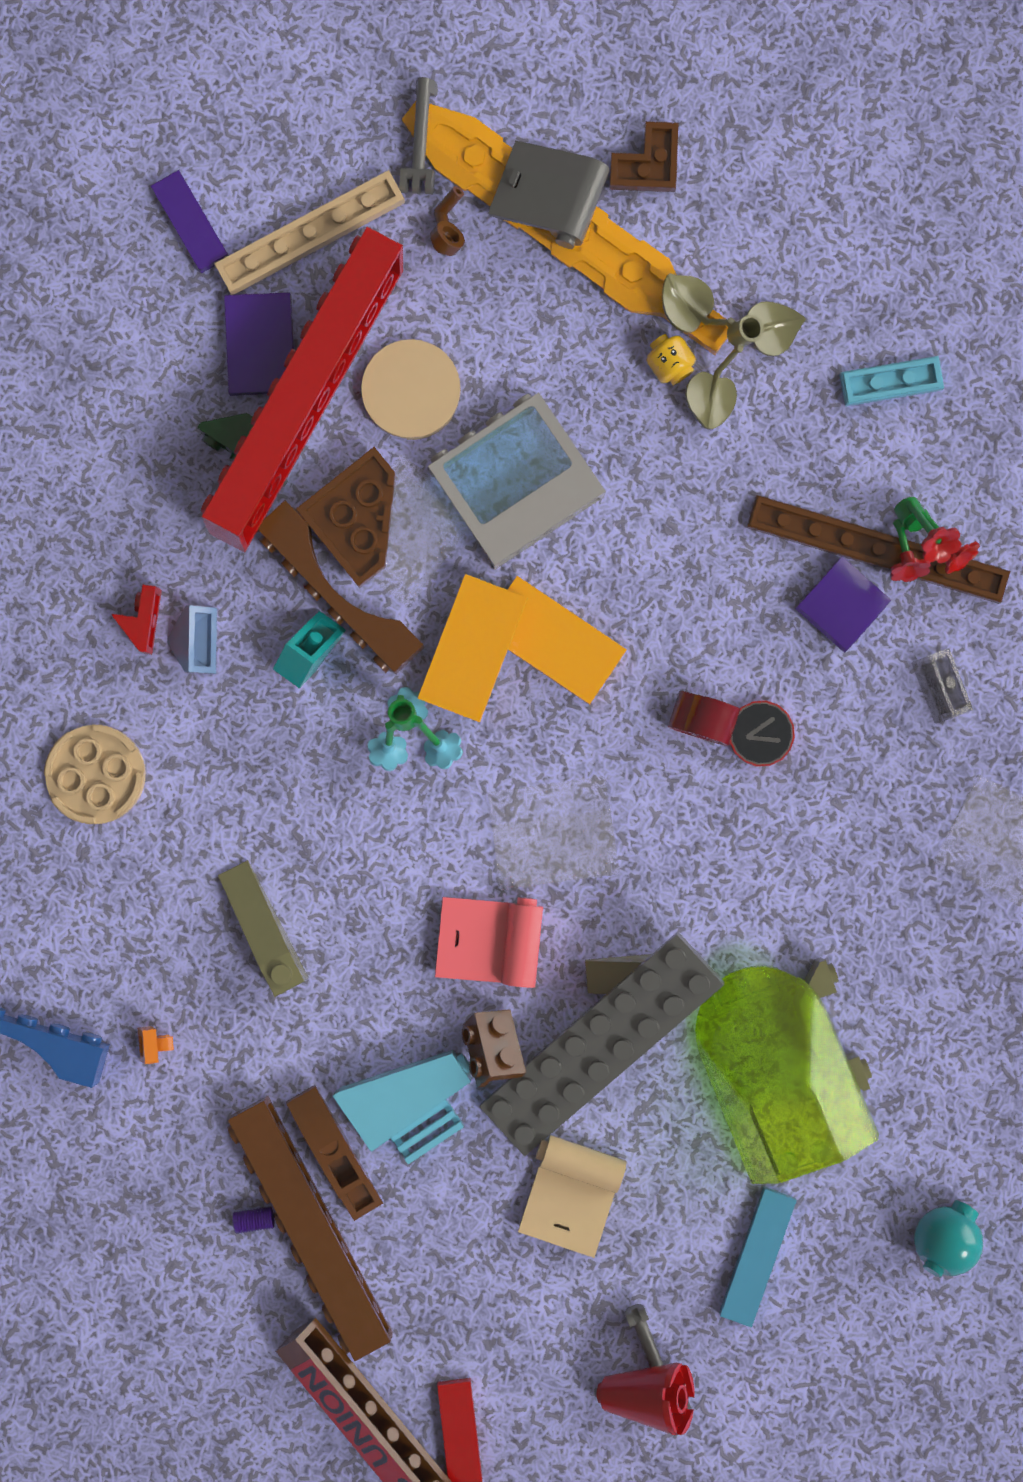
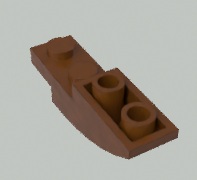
M316 1085L286 1101V1105L312 1153L352 1219L355 1221L382 1205L383 1201L349 1145L348 1139Z

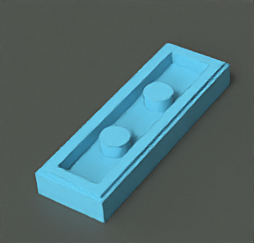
M939 356L845 371L839 374L845 407L942 391L944 389Z

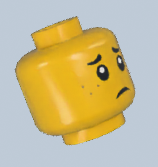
M663 334L649 345L652 351L648 354L646 361L661 383L670 382L674 386L694 372L692 366L696 361V357L681 336L676 335L668 338L666 334Z

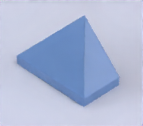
M186 605L168 636L167 643L184 672L216 674L217 608Z

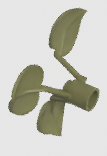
M670 273L666 276L662 287V305L669 322L676 329L686 333L694 332L701 322L705 325L727 326L728 341L734 346L732 352L717 367L714 375L708 372H700L694 375L686 386L685 398L688 408L705 429L711 430L720 426L730 416L735 407L737 399L735 384L731 379L720 378V374L736 355L743 351V347L753 343L760 353L767 356H778L787 351L792 345L806 318L790 307L766 301L755 304L749 309L746 316L736 321L732 317L728 319H709L706 316L712 312L714 307V297L710 287L699 278Z

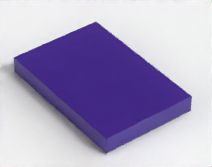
M291 293L224 295L228 393L230 396L267 394L273 380L276 377L280 379L286 369L284 367L286 357L291 349H294Z

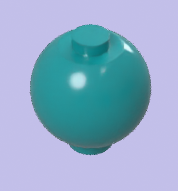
M954 1200L951 1207L934 1208L920 1219L915 1229L914 1245L919 1258L924 1262L923 1268L939 1278L943 1274L958 1276L968 1272L978 1263L983 1251V1235L981 1229L975 1223L979 1213L974 1208L964 1202Z

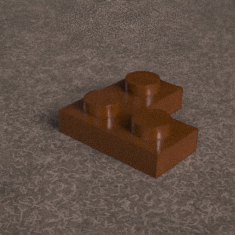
M646 121L644 154L611 153L610 190L675 192L679 123Z

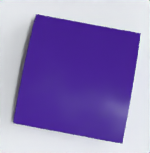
M842 556L795 609L845 653L886 608L891 599Z

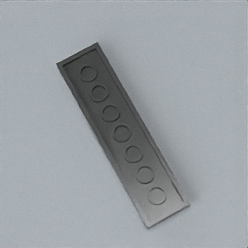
M679 932L675 933L525 1064L526 1074L520 1078L508 1079L481 1103L480 1108L525 1157L542 1140H545L724 986V981Z

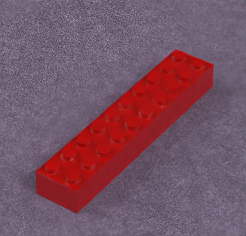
M366 227L362 236L356 235L349 248V254L351 255L345 265L341 263L336 269L333 276V282L335 283L329 293L325 291L320 297L316 308L318 310L316 317L313 321L308 320L302 329L300 338L303 340L297 350L291 349L284 362L286 369L280 379L276 377L271 383L267 393L269 399L264 408L259 406L251 420L253 427L247 437L243 435L240 438L234 454H236L231 466L226 465L219 475L218 483L220 485L214 496L209 494L202 505V519L209 534L244 553L403 273V245L369 227Z

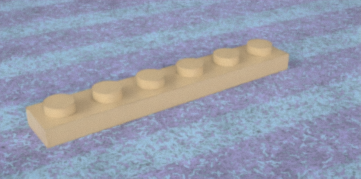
M388 170L214 264L231 295H235L405 203V199Z

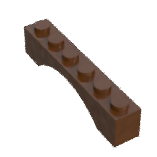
M286 500L263 520L258 529L262 533L258 540L271 554L276 549L282 554L285 559L281 564L293 577H296L299 573L308 582L304 588L316 601L321 597L324 598L331 606L327 612L339 625L345 621L354 630L349 635L362 649L368 645L377 654L372 659L385 673L391 669L397 674L425 648L400 620L386 619L366 613L347 602L332 588L317 562L311 527Z

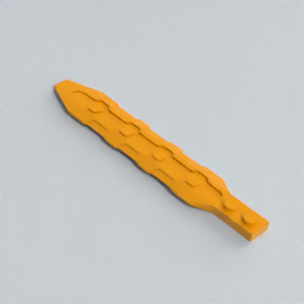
M416 101L402 118V122L413 138ZM429 104L426 142L427 159L438 173L463 191L468 190L491 207L512 148L503 142V137L475 117ZM596 206L582 245L574 246L573 249L559 246L555 242L556 238L549 230L504 220L515 229L520 228L549 249L551 255L569 268H575L604 289V294L627 311L663 317L669 322L662 305V287L668 274L677 275L670 259L646 241H639L608 218V214ZM712 310L706 316L709 319H726L715 310ZM702 322L694 332H683L713 355H716L728 339L727 326L705 325Z

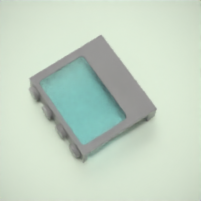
M539 392L532 397L530 394L524 395L513 404V410L505 415L502 412L497 413L485 423L487 425L486 428L477 434L474 430L467 433L458 440L459 446L450 452L447 449L440 451L430 459L432 464L428 466L429 473L438 481L487 554L488 560L495 570L602 499L606 493Z

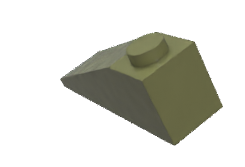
M247 860L218 875L257 964L274 997L305 982L309 976L250 862Z

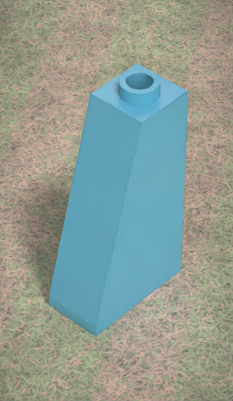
M450 1050L343 1086L335 1091L333 1098L372 1152L469 1084L472 1079L469 1073V1061L462 1053L457 1056L454 1050Z

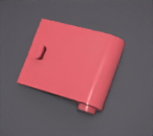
M442 897L435 977L498 982L515 987H536L543 906H537V899L517 897V903Z

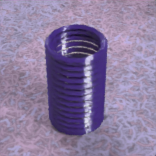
M271 1206L262 1207V1209L242 1210V1212L234 1211L232 1216L233 1228L236 1234L256 1232L259 1229H273L275 1225L274 1212Z

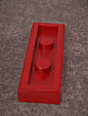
M471 1378L439 1381L437 1388L448 1478L451 1482H483Z

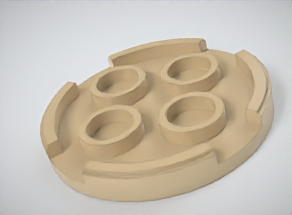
M415 339L396 341L379 350L368 363L361 384L363 403L372 421L381 430L396 437L406 438L407 440L427 438L442 430L451 421L458 407L461 395L459 375L449 356L437 346Z
M103 725L82 726L64 734L51 748L44 767L47 790L54 806L68 818L85 824H104L124 816L139 800L145 784V764L136 744L121 731Z

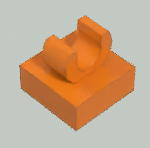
M152 1026L137 1028L139 1054L142 1063H159L158 1052L174 1050L173 1036H157L156 1029Z

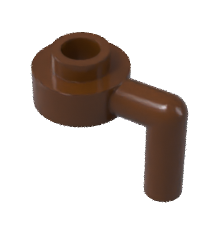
M454 186L434 209L437 225L430 233L433 248L438 253L447 256L456 255L465 243L462 232L449 222L447 215L464 196V192L458 186Z

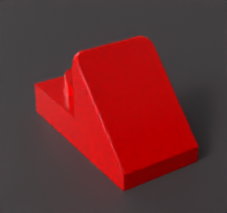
M142 584V591L137 592L134 603V610L138 612V617L112 614V616L139 652L152 655L162 590L156 586Z

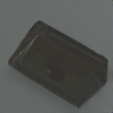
M949 648L911 663L934 723L937 724L973 710Z

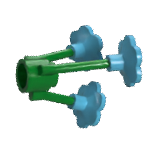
M403 687L398 691L397 695L391 696L388 700V716L390 720L385 723L387 731L382 732L378 738L371 739L368 742L369 761L374 766H382L386 771H392L396 769L398 764H404L408 759V753L405 750L407 743L402 737H394V731L396 729L399 731H409L412 728L418 727L428 738L424 744L426 763L429 766L448 769L453 761L460 759L462 756L461 738L458 734H448L445 730L437 731L434 734L423 722L428 716V709L425 706V701L417 699L420 692H413L409 687Z

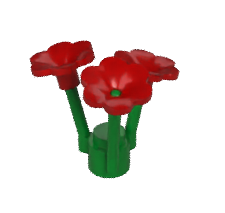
M905 498L895 506L894 513L898 519L893 522V525L898 533L902 553L900 554L901 563L890 568L891 580L914 581L918 577L929 574L930 563L934 561L938 563L946 562L945 572L951 574L954 571L963 569L979 553L978 548L980 544L977 541L962 546L959 540V530L957 528L946 529L945 527H939L928 511L922 507L918 498ZM924 528L928 533L927 538L921 544L924 550V559L918 560L914 558L913 552L909 550L905 533L906 529L910 532H916Z

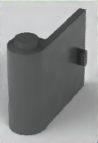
M515 140L488 214L491 217L549 230L556 238L555 242L561 247L573 249L574 246H581L609 174V167L602 161L592 157Z

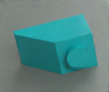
M319 610L285 644L273 670L300 689L317 671L346 630Z

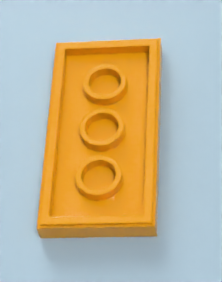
M465 574L417 699L481 722L528 598Z
M516 576L508 590L525 596L528 599L508 650L590 705L627 649L519 576Z

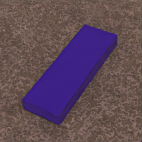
M179 170L151 185L152 190L201 274L214 267V263L229 256Z

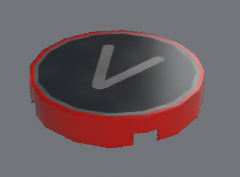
M753 701L740 707L729 745L733 753L743 762L756 767L771 766L781 761L791 750L795 738L794 724L789 714L778 704L769 701Z

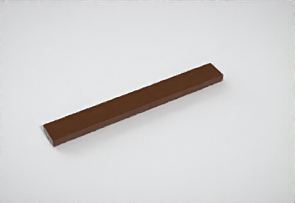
M759 495L755 497L746 527L748 529L891 571L890 568L893 565L901 563L900 554L902 550L899 537ZM907 540L909 550L913 552L914 558L918 560L924 559V550L921 544ZM971 560L960 571L947 574L945 572L946 562L938 563L934 561L930 563L929 574L917 578V580L1000 604L1011 571Z

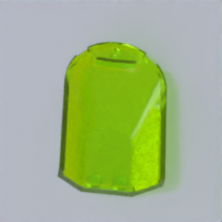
M772 966L745 967L721 978L724 981V986L699 1008L695 1028L696 1043L700 1058L751 1183L780 1184L841 1163L878 1141L879 1133L827 1010L813 988L800 977H795Z

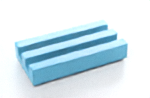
M446 1099L393 1136L391 1140L395 1142L397 1149L403 1154L407 1164H410L462 1129L464 1124ZM443 1108L446 1110L447 1113L405 1142L400 1138ZM452 1119L453 1125L410 1153L409 1147Z

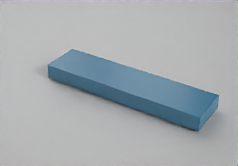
M763 1187L719 1311L721 1317L752 1328L797 1201L796 1198Z

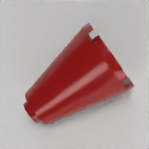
M676 1362L608 1375L598 1384L596 1392L597 1401L606 1412L671 1435H684L690 1427L694 1409H688L689 1397L695 1398L693 1377L687 1365Z

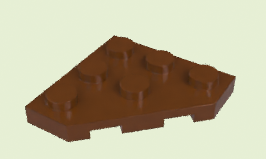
M375 447L371 448L296 508L359 588L386 568L396 473Z

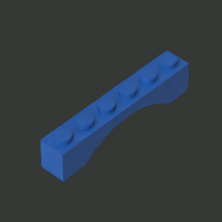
M0 1008V1034L20 1041L37 1052L51 1066L59 1079L93 1088L100 1082L110 1044L101 1042V1036L83 1032L82 1036L69 1033L70 1028L55 1023H51L50 1027L37 1024L38 1019L23 1014H19L17 1018L5 1015V1009Z

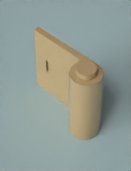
M549 1135L547 1141H541L535 1159L540 1160L518 1232L595 1258L614 1194L618 1192L624 1177L627 1161Z

